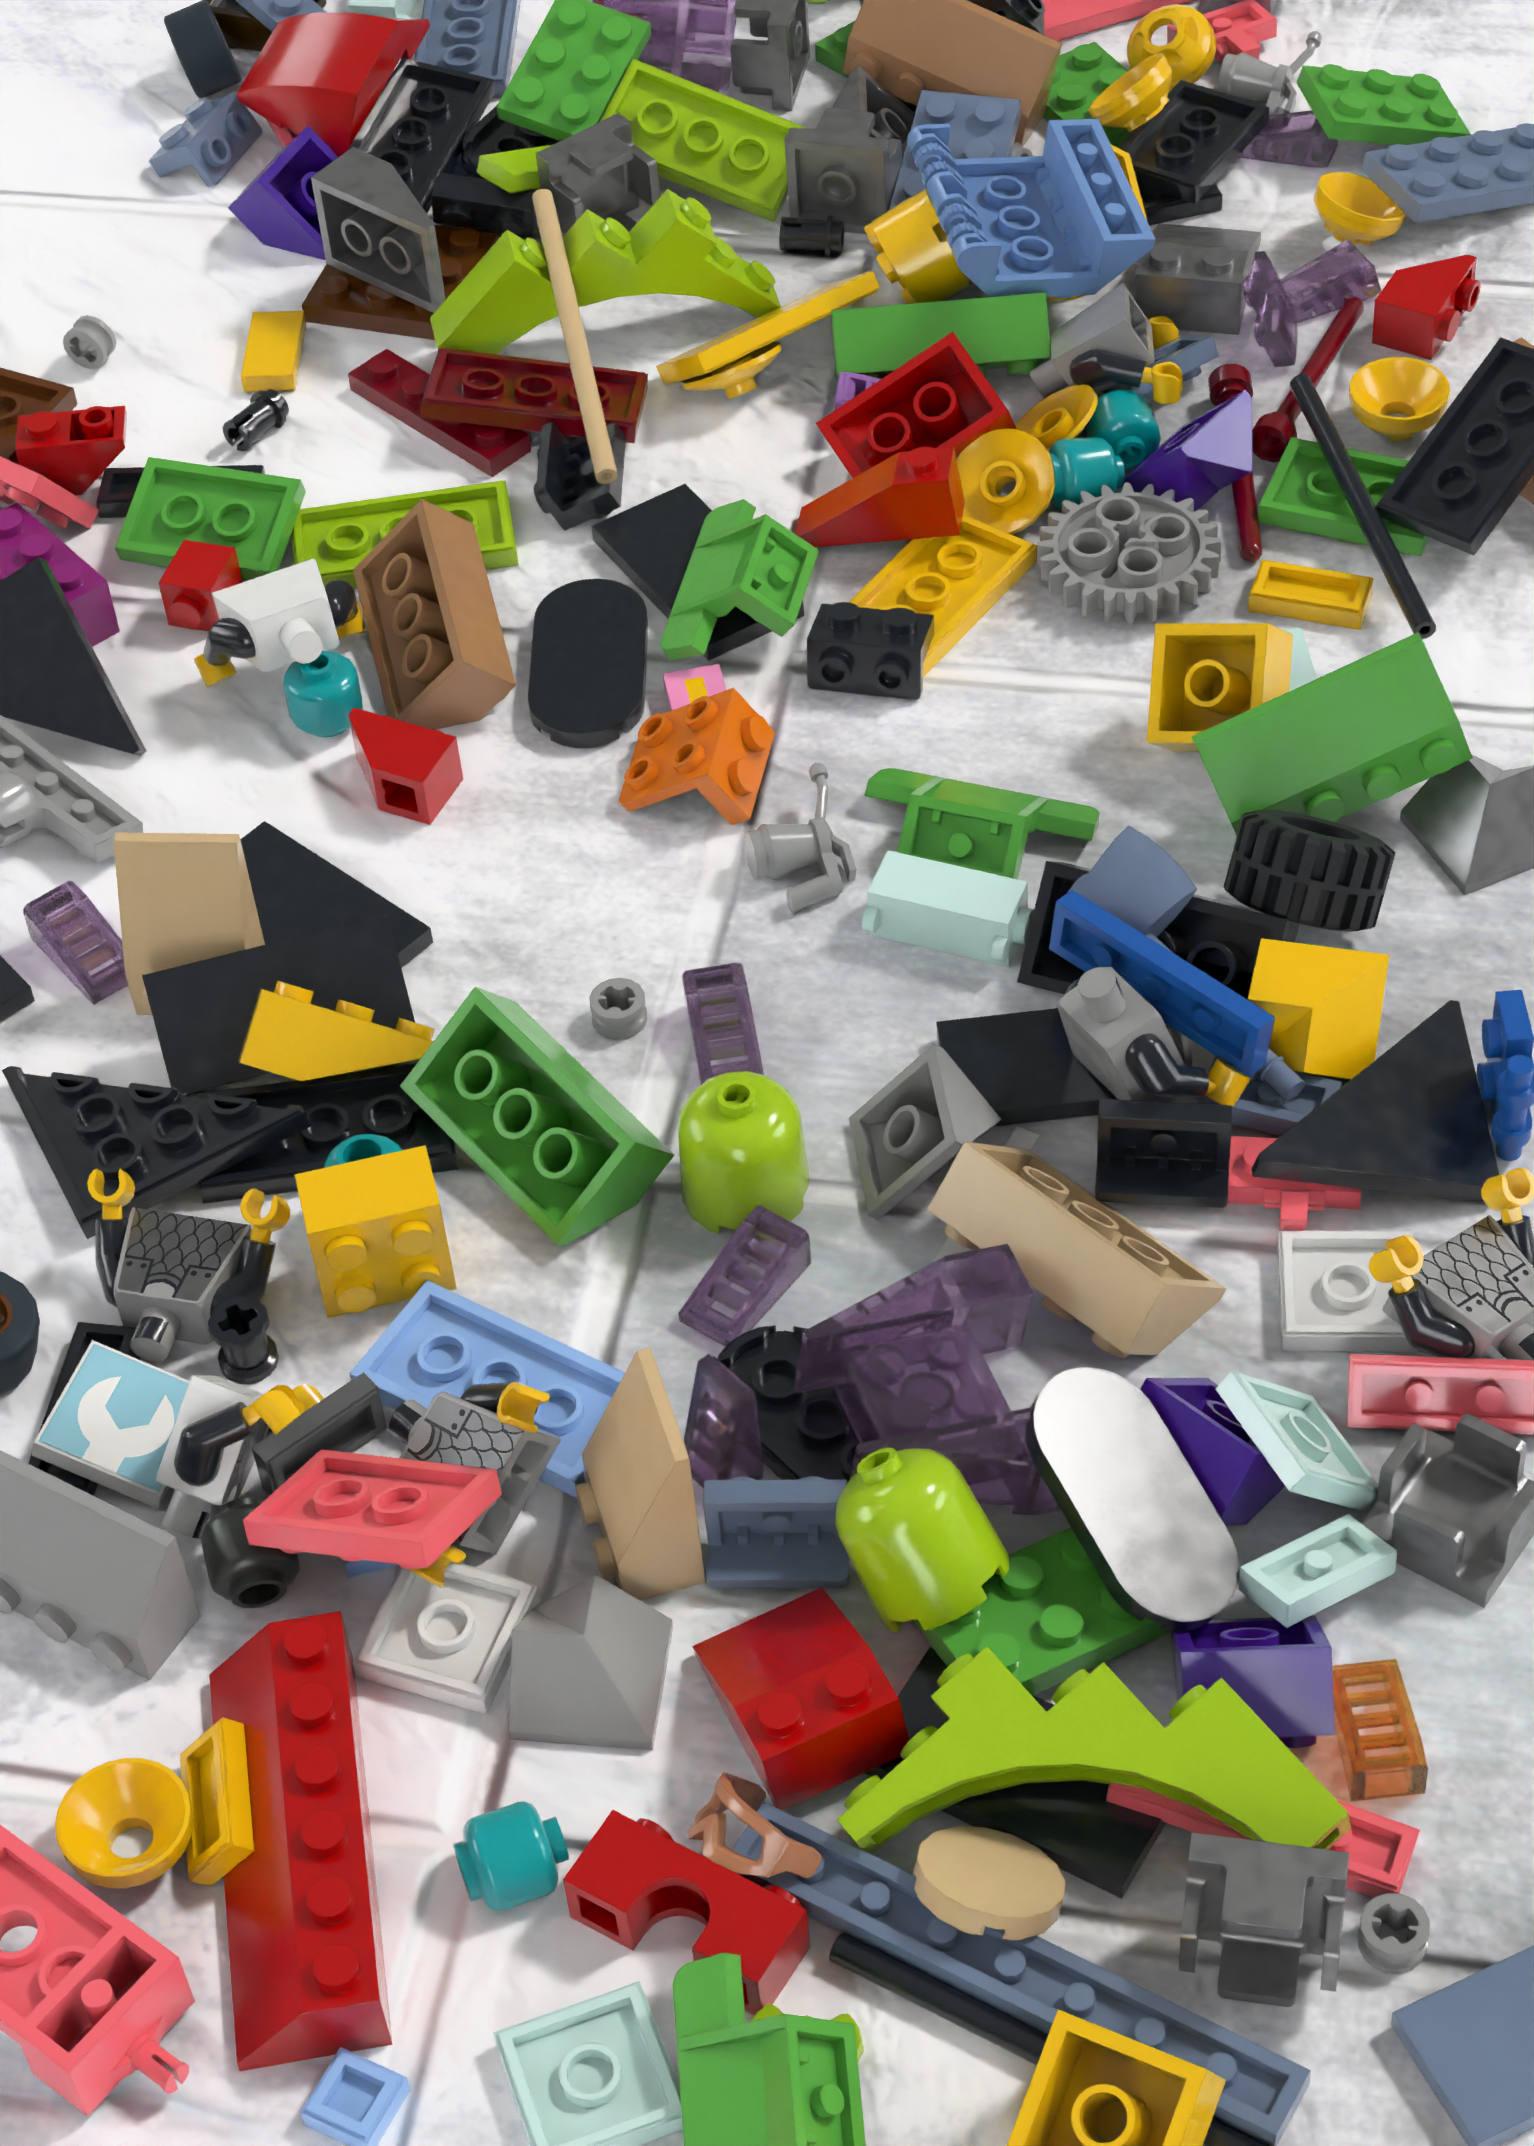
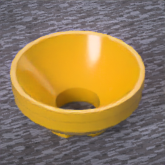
M1172 4L1155 9L1136 24L1129 36L1127 58L1130 69L1155 54L1163 53L1172 68L1169 92L1180 80L1194 84L1208 71L1216 53L1214 30L1203 14L1187 5ZM1163 25L1177 27L1176 36L1170 43L1163 46H1156L1151 43L1152 35L1159 27Z
M1158 53L1145 59L1109 85L1088 107V112L1092 118L1099 119L1103 126L1126 128L1130 132L1148 122L1163 110L1165 104L1169 102L1167 95L1172 76V68L1164 54Z
M1330 172L1322 175L1318 180L1313 199L1321 219L1325 222L1324 228L1330 231L1335 239L1353 246L1356 244L1369 246L1373 241H1378L1395 234L1405 221L1407 214L1370 178L1346 172Z
M1407 357L1378 359L1364 365L1352 376L1349 384L1350 408L1354 416L1373 432L1386 435L1390 440H1407L1412 438V435L1429 429L1440 420L1446 412L1450 400V384L1446 376L1438 368L1427 362ZM1390 413H1403L1408 415L1409 417H1391L1385 415Z
M122 1758L103 1763L89 1770L69 1788L57 1810L55 1821L56 1839L65 1860L80 1877L92 1884L106 1888H130L154 1880L174 1866L190 1841L193 1814L189 1794L182 1780L171 1769L159 1762L144 1758ZM135 1827L144 1828L153 1834V1840L149 1848L137 1857L122 1858L111 1851L114 1840L127 1829Z

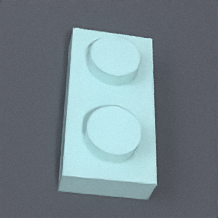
M1347 1514L1241 1566L1238 1590L1287 1628L1395 1574L1397 1550Z

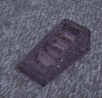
M1312 110L1269 115L1268 124L1237 158L1305 167H1328L1338 146V140L1328 139Z
M1348 239L1259 292L1261 301L1285 327L1339 310L1345 300L1350 297H1358L1362 301L1370 299L1381 292V287L1374 265ZM1290 298L1295 301L1289 306L1282 302Z
M73 881L61 884L24 906L23 914L31 939L93 1005L128 986L121 938L88 896ZM111 959L115 961L91 976L88 973Z
M730 963L685 971L682 974L684 1001L701 1085L708 1079L726 1072L749 1071L764 1075L743 965L741 963ZM737 1013V1014H733V1015H727V1016H721V1017H715V1018L702 1019V1018H706V1017H712V1016H719V1015ZM741 1035H742V1037H738V1038H732V1039H726V1040H719V1041L707 1042V1041H710V1040H716V1039H722V1038H729V1037H735V1036H741ZM744 1055L747 1058L744 1061L712 1066L710 1063L713 1060Z
M756 1206L737 1228L678 1313L679 1321L725 1347L736 1337L752 1330L811 1264L810 1239L807 1231L762 1206ZM752 1262L766 1271L762 1274L748 1265ZM735 1283L750 1291V1294L746 1296L730 1287V1285ZM717 1301L737 1313L733 1318H730L711 1306Z
M707 1354L697 1363L683 1440L690 1459L692 1478L703 1489L704 1480H729L735 1477H749L760 1480L763 1478V1463L755 1392L715 1356L712 1357L710 1354Z

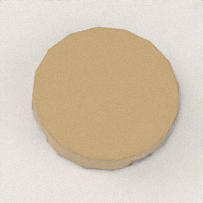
M955 1826L933 1832L920 1843L912 1876L915 1874L916 1877L914 1890L918 1899L938 1919L962 1932L972 1935L983 1936L985 1927L1005 1929L1002 1939L1022 1940L1043 1934L1057 1922L1066 1885L1057 1864L1038 1847L1012 1834L986 1827Z

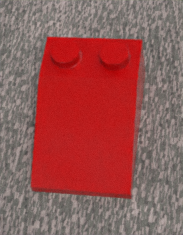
M953 331L816 422L817 427L852 478L898 452L911 451L919 447H932L934 449L954 447L957 459L960 453L981 435L998 429H1017L1008 409Z
M822 1587L692 1646L702 1670L774 1807L782 1811L900 1757L903 1747L909 1741L897 1694L869 1645Z

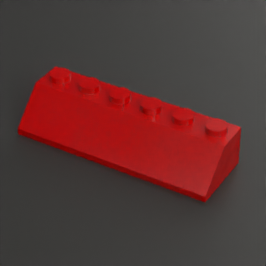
M341 1611L268 1623L209 1674L213 1725L222 1717L244 1724L254 1852L224 1876L236 2057L239 2071L336 2055L340 2047L353 2052L393 2045L356 1679L352 1665L354 1660Z

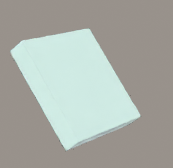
M1233 1372L1216 1387L1215 1390L1290 1492L1367 1513L1374 1507L1377 1501L1379 1484L1312 1395Z
M640 1981L493 2032L530 2146H641L683 2130L680 2087Z

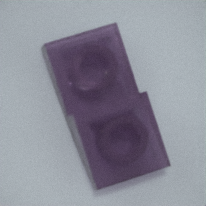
M1255 252L1250 275H1247L1244 280V297L1247 305L1253 307L1257 314L1254 323L1256 341L1260 347L1265 348L1275 367L1295 365L1298 329L1294 306L1266 252Z

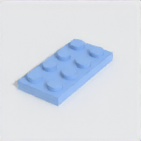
M428 1280L349 1373L351 1380L364 1372L378 1386L381 1403L394 1410L408 1400H415L427 1409L433 1397L439 1392L443 1391L461 1397L465 1390L476 1384L518 1382L550 1394L548 1403L541 1402L534 1415V1425L556 1435L561 1441L539 1480L577 1498L575 1485L586 1482L581 1454L625 1372Z

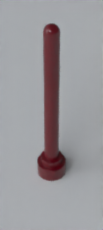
M1350 297L1345 300L1300 374H1306L1310 377L1315 388L1320 383L1364 311V304L1358 297ZM1291 388L1277 411L1261 416L1252 429V452L1261 460L1272 463L1280 462L1290 438H1297L1295 422L1302 410Z
M1239 364L1219 366L1212 371L1208 378L1210 401L1215 407L1244 390H1247L1250 396L1253 397L1251 374L1245 367ZM1250 473L1231 485L1240 555L1246 562H1256L1262 555V543L1253 473Z

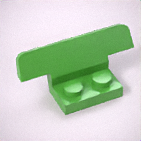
M744 499L720 506L711 511L704 520L660 640V647L667 658L676 660L705 655L717 618L726 616L735 606L751 616L755 621L783 637L795 625L819 550L767 514L753 519L756 507Z
M896 768L882 769L869 778L864 795L866 797L908 805L898 845V853L1018 879L1028 833L1039 830L1092 841L1098 829L1100 812L1091 806Z
M720 1953L689 1962L677 1971L673 1980V1999L684 2146H866L854 2023L791 2014H781L746 2022L740 1955Z

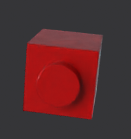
M183 540L158 582L168 625L209 631L211 626L219 620L212 593L243 583L235 547Z

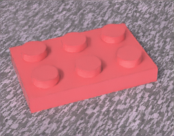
M321 1449L245 1517L243 1523L249 1545L278 1548L289 1554L308 1552L339 1556L344 1561L369 1560L398 1564L405 1569L428 1568L439 1559L440 1555L468 1527L477 1521V1518L502 1495L497 1469Z

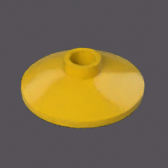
M778 341L772 342L707 374L682 380L683 389L694 391L724 389L728 399L747 393L757 387L754 376L775 359L782 350V346Z
M1088 385L1066 387L1037 403L1019 419L1015 426L1017 430L1027 432L1036 437L1049 451L1050 447L1057 440L1080 438L1079 433L1087 425L1096 410L1098 403L1097 394Z
M1017 429L990 431L968 445L956 459L965 500L963 515L1012 535L1033 524L1043 514L1051 501L1055 488V476L1050 453L1036 437L1027 432ZM1009 482H1016L1013 491L1002 497L1001 490L1004 485Z

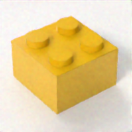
M1155 623L1147 743L1173 752H1198L1192 736L1289 692L1293 634L1269 623Z
M426 1145L295 1174L306 1232L327 1318L346 1313H359L372 1307L412 1299L427 1280L448 1290L457 1288L441 1206Z
M1058 2009L1007 2146H1203L1226 2080L1205 2068Z

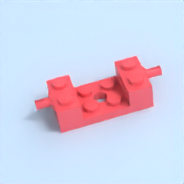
M0 1825V1940L5 1933L18 1926H31L37 1929L36 1937L26 1948L16 1952L0 1950V2030L21 2046L32 2073L87 2117L123 2078L133 2074L135 2070L142 2072L167 2094L175 2092L178 2089L175 2079L180 2084H183L188 2076L189 2066L178 2060L159 2044L163 2035L195 2002L179 1957Z

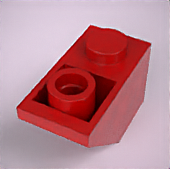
M1462 255L1396 270L1375 299L1372 343L1432 360L1443 342H1450L1453 339L1459 325V320L1464 312H1471L1477 303L1481 288L1480 281L1475 280L1477 257Z
M93 406L82 410L62 412L41 411L31 415L18 416L15 451L19 465L44 476L75 496L83 495L125 449L126 406Z
M353 708L348 717L356 757L378 809L431 825L463 781L456 736L396 720L386 715Z

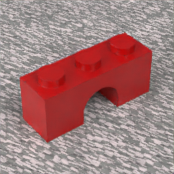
M612 1810L563 1878L570 1917L632 1951L635 1950L646 1932L654 1924L665 1918L685 1916L696 1919L706 1926L704 1931L692 1947L693 1960H700L720 1953L740 1955L744 2008L746 2012L754 2016L765 2005L774 2004L810 1949L807 1911L792 1894L775 1885H766L763 1888L738 1875V1873L712 1862L704 1857L702 1852L698 1854L675 1842L664 1828L648 1819L640 1818L634 1821Z

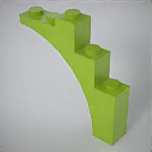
M669 189L662 194L629 232L617 220L610 217L604 220L587 209L563 236L579 307L617 297L658 293L698 296L736 306L757 317L781 307L774 288L775 279L770 271L759 262H746L738 257L725 241L715 237L710 224L711 215L699 201L691 197L685 200ZM506 230L430 317L437 349L446 348L498 355L506 346L538 325L558 317L543 246L532 238L524 240Z
M985 1647L974 1658L970 1654L959 1657L938 1678L937 1685L940 1688L931 1695V1698L947 1722L938 1730L934 1725H930L913 1736L900 1753L904 1760L882 1780L877 1775H874L858 1785L844 1802V1807L847 1811L837 1819L845 1832L861 1850L873 1854L915 1822L968 1797L1024 1783L1085 1780L1105 1784L1116 1783L1146 1789L1197 1808L1250 1840L1329 1850L1351 1829L1347 1810L1222 1677L1208 1690L1200 1684L1183 1695L1169 1712V1717L1173 1721L1164 1728L1104 1662L1090 1674L1085 1669H1081L1066 1679L1052 1696L1055 1705L1046 1712L988 1647Z

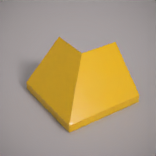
M1261 938L1248 1000L1275 1017L1269 1049L1278 1057L1282 1056L1284 1063L1293 1071L1353 1079L1374 1062L1376 1058L1390 955Z

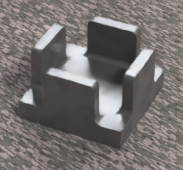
M736 0L734 5L735 17L749 18L751 35L754 37H765L768 40L734 39L732 41L730 54L733 84L740 87L741 93L772 95L773 110L792 111L810 58L807 0Z
M826 108L814 130L790 128L784 139L790 218L827 220L828 215H833L835 221H844V232L866 234L864 227L889 211L902 164L901 140L869 137L875 125L874 113L839 108Z
M619 113L536 153L540 189H548L553 194L562 237L587 209L604 220L608 217L617 220L629 232L637 222L626 215V213L639 207L638 197L650 206L654 205L660 198L657 163L654 158L633 143L631 122Z
M1467 1413L1462 1416L1456 1425L1454 1442L1413 1423L1383 1464L1379 1475L1377 1501L1362 1522V1525L1397 1550V1564L1485 1608L1534 1535V1481L1528 1479L1523 1473L1527 1444L1523 1440Z
M1191 1832L1187 1885L1180 1935L1179 1971L1195 1973L1199 1939L1217 1941L1222 1945L1217 1989L1218 1995L1221 1998L1291 2007L1294 2005L1296 1998L1299 1958L1305 1953L1323 1955L1320 1990L1336 1992L1350 1852Z

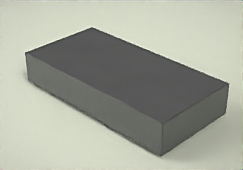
M363 1372L302 1413L278 1434L272 1433L253 1446L252 1452L262 1488L271 1495L321 1449L351 1453L385 1430L387 1425L378 1386Z

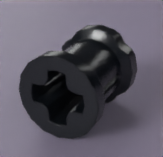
M243 1296L226 1299L216 1305L213 1315L208 1320L211 1337L221 1346L218 1354L221 1373L228 1380L238 1384H253L267 1378L277 1367L279 1359L275 1342L269 1335H266V1330L270 1324L266 1307L257 1299H248Z

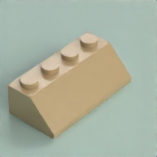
M964 1142L927 1208L928 1211L947 1224L944 1232L949 1238L972 1250L982 1249L995 1259L992 1267L997 1273L1022 1286L1030 1284L1045 1295L1041 1301L1045 1308L1065 1320L1071 1322L1079 1320L1094 1331L1091 1340L1102 1350L1118 1358L1126 1359L1129 1354L1158 1355L1220 1301L1227 1289L1105 1202L1097 1201L1094 1194L1029 1149Z

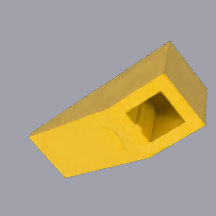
M277 981L274 992L260 989L238 1061L242 1064L298 1081H306L421 1059L433 1043L432 1037L435 1029L402 1018L398 1019L396 1029L371 1022L375 1010L338 999L335 1011L310 1004L313 991Z

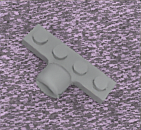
M0 715V849L29 836L35 828L45 827L54 831L88 859L97 864L114 856L113 840L116 832L143 833V822Z

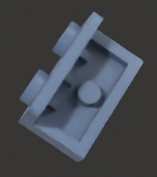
M236 91L211 102L207 97L199 99L184 111L183 114L186 120L183 124L174 126L160 137L158 141L162 146L148 161L159 177L192 164L204 183L210 187L218 184L261 136L262 128L248 108L238 101Z
M809 1476L799 1480H755L749 1477H735L729 1480H704L703 1509L708 1540L706 1573L708 1586L711 1588H844L848 1586L850 1558L839 1538L835 1525L837 1498L846 1486L847 1479L827 1480L821 1477Z

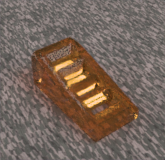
M1389 1659L1332 1666L1335 1732L1351 1802L1424 1794L1428 1775L1427 1760L1397 1660ZM1375 1683H1384L1385 1687L1382 1690L1347 1693L1345 1688ZM1389 1704L1390 1709L1353 1714L1352 1707ZM1392 1725L1395 1730L1393 1732L1359 1735L1358 1729ZM1399 1747L1400 1752L1365 1756L1364 1750Z

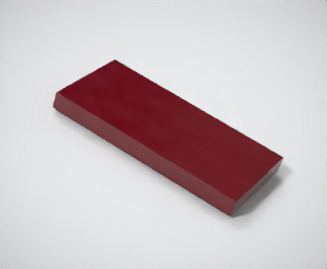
M446 348L438 349L421 401V418L542 432L543 425L554 422L563 435L576 437L586 435L570 363ZM593 366L606 426L615 422L626 436V443L635 444L647 394L648 374L645 372Z

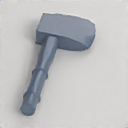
M1127 826L1105 850L1090 872L1081 876L1073 884L1069 892L1074 890L1168 949L1157 936L1163 932L1188 904L1197 888L1180 865L1163 848L1138 830ZM1268 1049L1265 1065L1256 1072L1260 1075L1261 1081H1266L1286 1101H1290L1302 1091L1305 1082L1284 1063L1282 1056L1278 1057L1272 1050Z

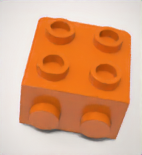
M734 688L709 697L702 696L688 705L666 713L654 714L639 729L633 756L624 776L625 781L619 797V803L630 812L697 789L731 825L749 820L775 732L768 725L767 721Z

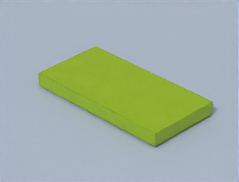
M632 59L601 121L617 113L631 122L633 143L655 159L658 176L775 222L788 196L784 139L790 128L802 129L806 127Z
M506 480L300 509L292 530L294 564L314 558L324 588L333 580H344L353 589L357 588L353 569L423 499L474 524L486 570L519 565Z

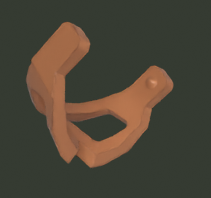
M722 1773L715 1784L710 1801L698 1811L687 1831L689 1839L703 1840L702 1855L712 1862L738 1874L769 1878L788 1871L804 1878L811 1877L822 1861V1856L811 1846L785 1836L779 1829L757 1813L766 1798V1792L759 1784L728 1773ZM729 1809L740 1821L762 1836L763 1842L759 1859H751L726 1846L727 1818L726 1814L722 1812Z

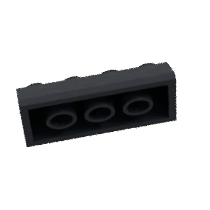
M1046 861L1017 979L1018 983L1065 994L1068 987L1085 973L1051 951L1049 945L1056 901L1066 895L1073 884L1081 876L1088 874L1091 869L1064 862ZM1194 894L1188 904L1157 938L1174 954L1248 1000L1261 938L1295 943L1299 923L1265 914L1252 908Z

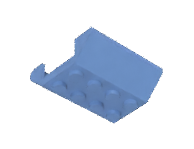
M1099 119L1049 120L1043 156L954 159L951 155V150L948 148L951 128L949 124L919 125L908 134L907 145L919 172L922 171V181L924 186H926L941 227L948 234L947 241L952 249L957 266L989 297L1045 292L1046 297L1056 298L1094 295L1154 248L1155 237Z

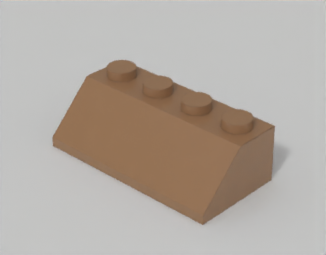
M864 0L849 35L842 72L850 75L854 69L860 66L894 96L916 106L918 105L922 90L1020 99L1022 114L1014 142H1018L1024 147L1045 114L1062 43L967 0Z
M421 499L353 569L387 716L435 730L480 721L496 704L505 699L516 686L474 524Z

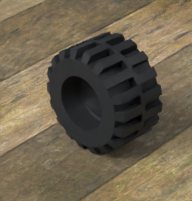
M1279 810L1247 812L1241 818L1224 883V890L1237 901L1252 909L1289 919L1295 923L1347 932L1372 929L1377 923L1395 851L1375 836L1332 821Z

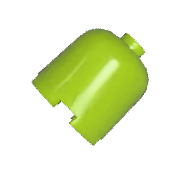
M749 1071L726 1072L705 1081L687 1097L679 1114L678 1140L683 1203L692 1219L714 1233H721L722 1226L733 1230L749 1229L751 1237H759L783 1228L801 1213L804 1207L803 1197L809 1187V1169L802 1119L796 1102L788 1089L773 1079Z
M894 1448L879 1449L860 1461L857 1466V1473L851 1477L837 1498L835 1525L839 1538L881 1623L890 1631L897 1632L900 1630L902 1622L915 1619L919 1620L922 1628L926 1631L960 1618L987 1599L981 1586L994 1573L1003 1577L1009 1571V1555L963 1475L948 1458L934 1450L920 1448L896 1451Z

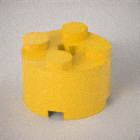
M926 189L914 194L864 227L869 240L879 253L876 259L886 277L892 284L898 280L904 288L900 292L906 304L945 301L972 283L957 266L952 249L947 241L948 234L941 227L940 220L936 215Z

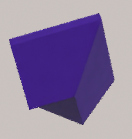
M1244 390L1180 427L1154 453L1145 458L1141 464L1124 477L1123 485L1130 483L1134 492L1141 493L1148 484H1153L1154 495L1161 496L1166 491L1173 489L1175 490L1176 503L1192 498L1194 499V511H1197L1220 489L1252 473V397L1247 390Z

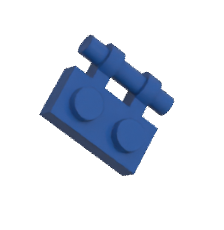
M1522 990L1495 992L1492 1019H1484L1482 1022V1044L1487 1062L1478 1063L1476 1072L1482 1102L1490 1101L1494 1115L1491 1136L1496 1143V1154L1505 1161H1514L1520 1158L1522 1148L1528 1144L1532 1131V1116L1529 1107L1534 1104V1063L1532 1059L1534 1036Z

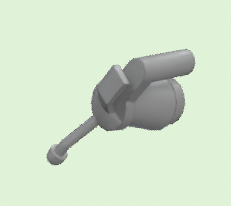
M1317 31L1309 33L1306 40L1308 45L1306 50L1290 66L1280 64L1278 67H1275L1243 52L1237 55L1227 53L1219 73L1218 91L1246 100H1267L1266 106L1269 107V122L1266 126H1273L1278 110L1287 98L1284 122L1289 123L1296 106L1297 92L1292 86V76L1314 54L1315 49L1320 46L1322 41L1321 34Z
M814 763L809 769L811 780L818 787L815 819H810L808 824H762L757 830L747 831L744 835L747 862L754 879L767 877L775 880L814 863L819 866L821 876L787 889V902L791 913L842 893V880L834 854L841 858L848 882L855 881L857 869L849 844L834 836L830 826L825 821L829 789L826 781L828 772L821 763Z

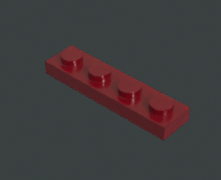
M387 348L348 373L351 391L491 477H494L531 452L529 434L523 430L421 418V401L430 374Z

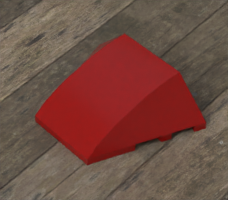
M309 13L288 17L277 23L237 92V99L240 103L281 129L287 127L299 134L309 126L340 157L349 150L399 60L402 58L411 60L430 27L429 19L388 18L358 13Z

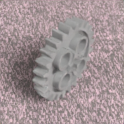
M1130 483L1123 485L1121 493H1113L1107 485H1102L1101 496L1096 498L1090 493L1082 491L1080 492V505L1064 500L1062 502V514L1050 512L1048 514V526L1040 527V541L1037 542V566H1040V580L1049 581L1050 595L1063 593L1064 607L1067 608L1081 602L1082 616L1086 617L1096 609L1103 610L1104 622H1109L1116 613H1124L1128 624H1133L1136 614L1142 612L1151 621H1157V609L1164 608L1173 615L1179 614V600L1191 605L1197 604L1198 591L1209 593L1211 590V578H1218L1221 539L1218 538L1217 523H1208L1209 512L1206 509L1194 511V499L1187 498L1176 503L1175 490L1173 489L1166 491L1161 496L1154 495L1153 484H1148L1141 493L1134 492Z

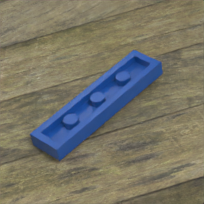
M1071 890L1056 901L1049 945L1051 951L1084 972L1098 967H1111L1157 1010L1165 1024L1248 1077L1265 1065L1275 1020L1273 1015L1074 890Z

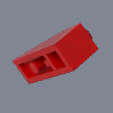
M919 447L911 451L898 452L801 507L795 534L814 547L959 535L965 500L954 447L939 449Z

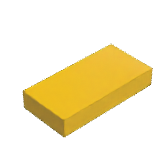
M304 310L252 313L241 372L243 391L257 392L268 389L275 391L296 390L306 331Z
M1261 560L1249 594L1248 611L1361 630L1373 593L1374 578Z
M224 1717L180 1753L181 1779L189 1794L193 1814L191 1838L186 1847L189 1881L210 1887L254 1852L244 1724Z

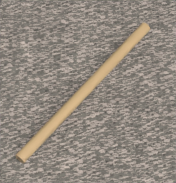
M539 189L533 193L532 201L597 482L609 484L617 479L618 474L553 194L548 189Z

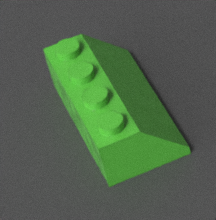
M1046 292L832 310L830 326L836 382H838L840 372L884 378L952 331L985 377L986 369L1007 368L1008 376L1030 375V371L1051 358Z
M1419 632L1192 736L1236 836L1242 815L1247 812L1279 810L1336 822L1340 818L1380 800L1387 799L1406 788L1437 774L1444 773L1473 758L1460 722Z
M478 987L473 988L400 1085L557 1245L565 1246L636 1206L674 1157V1154L517 1002Z

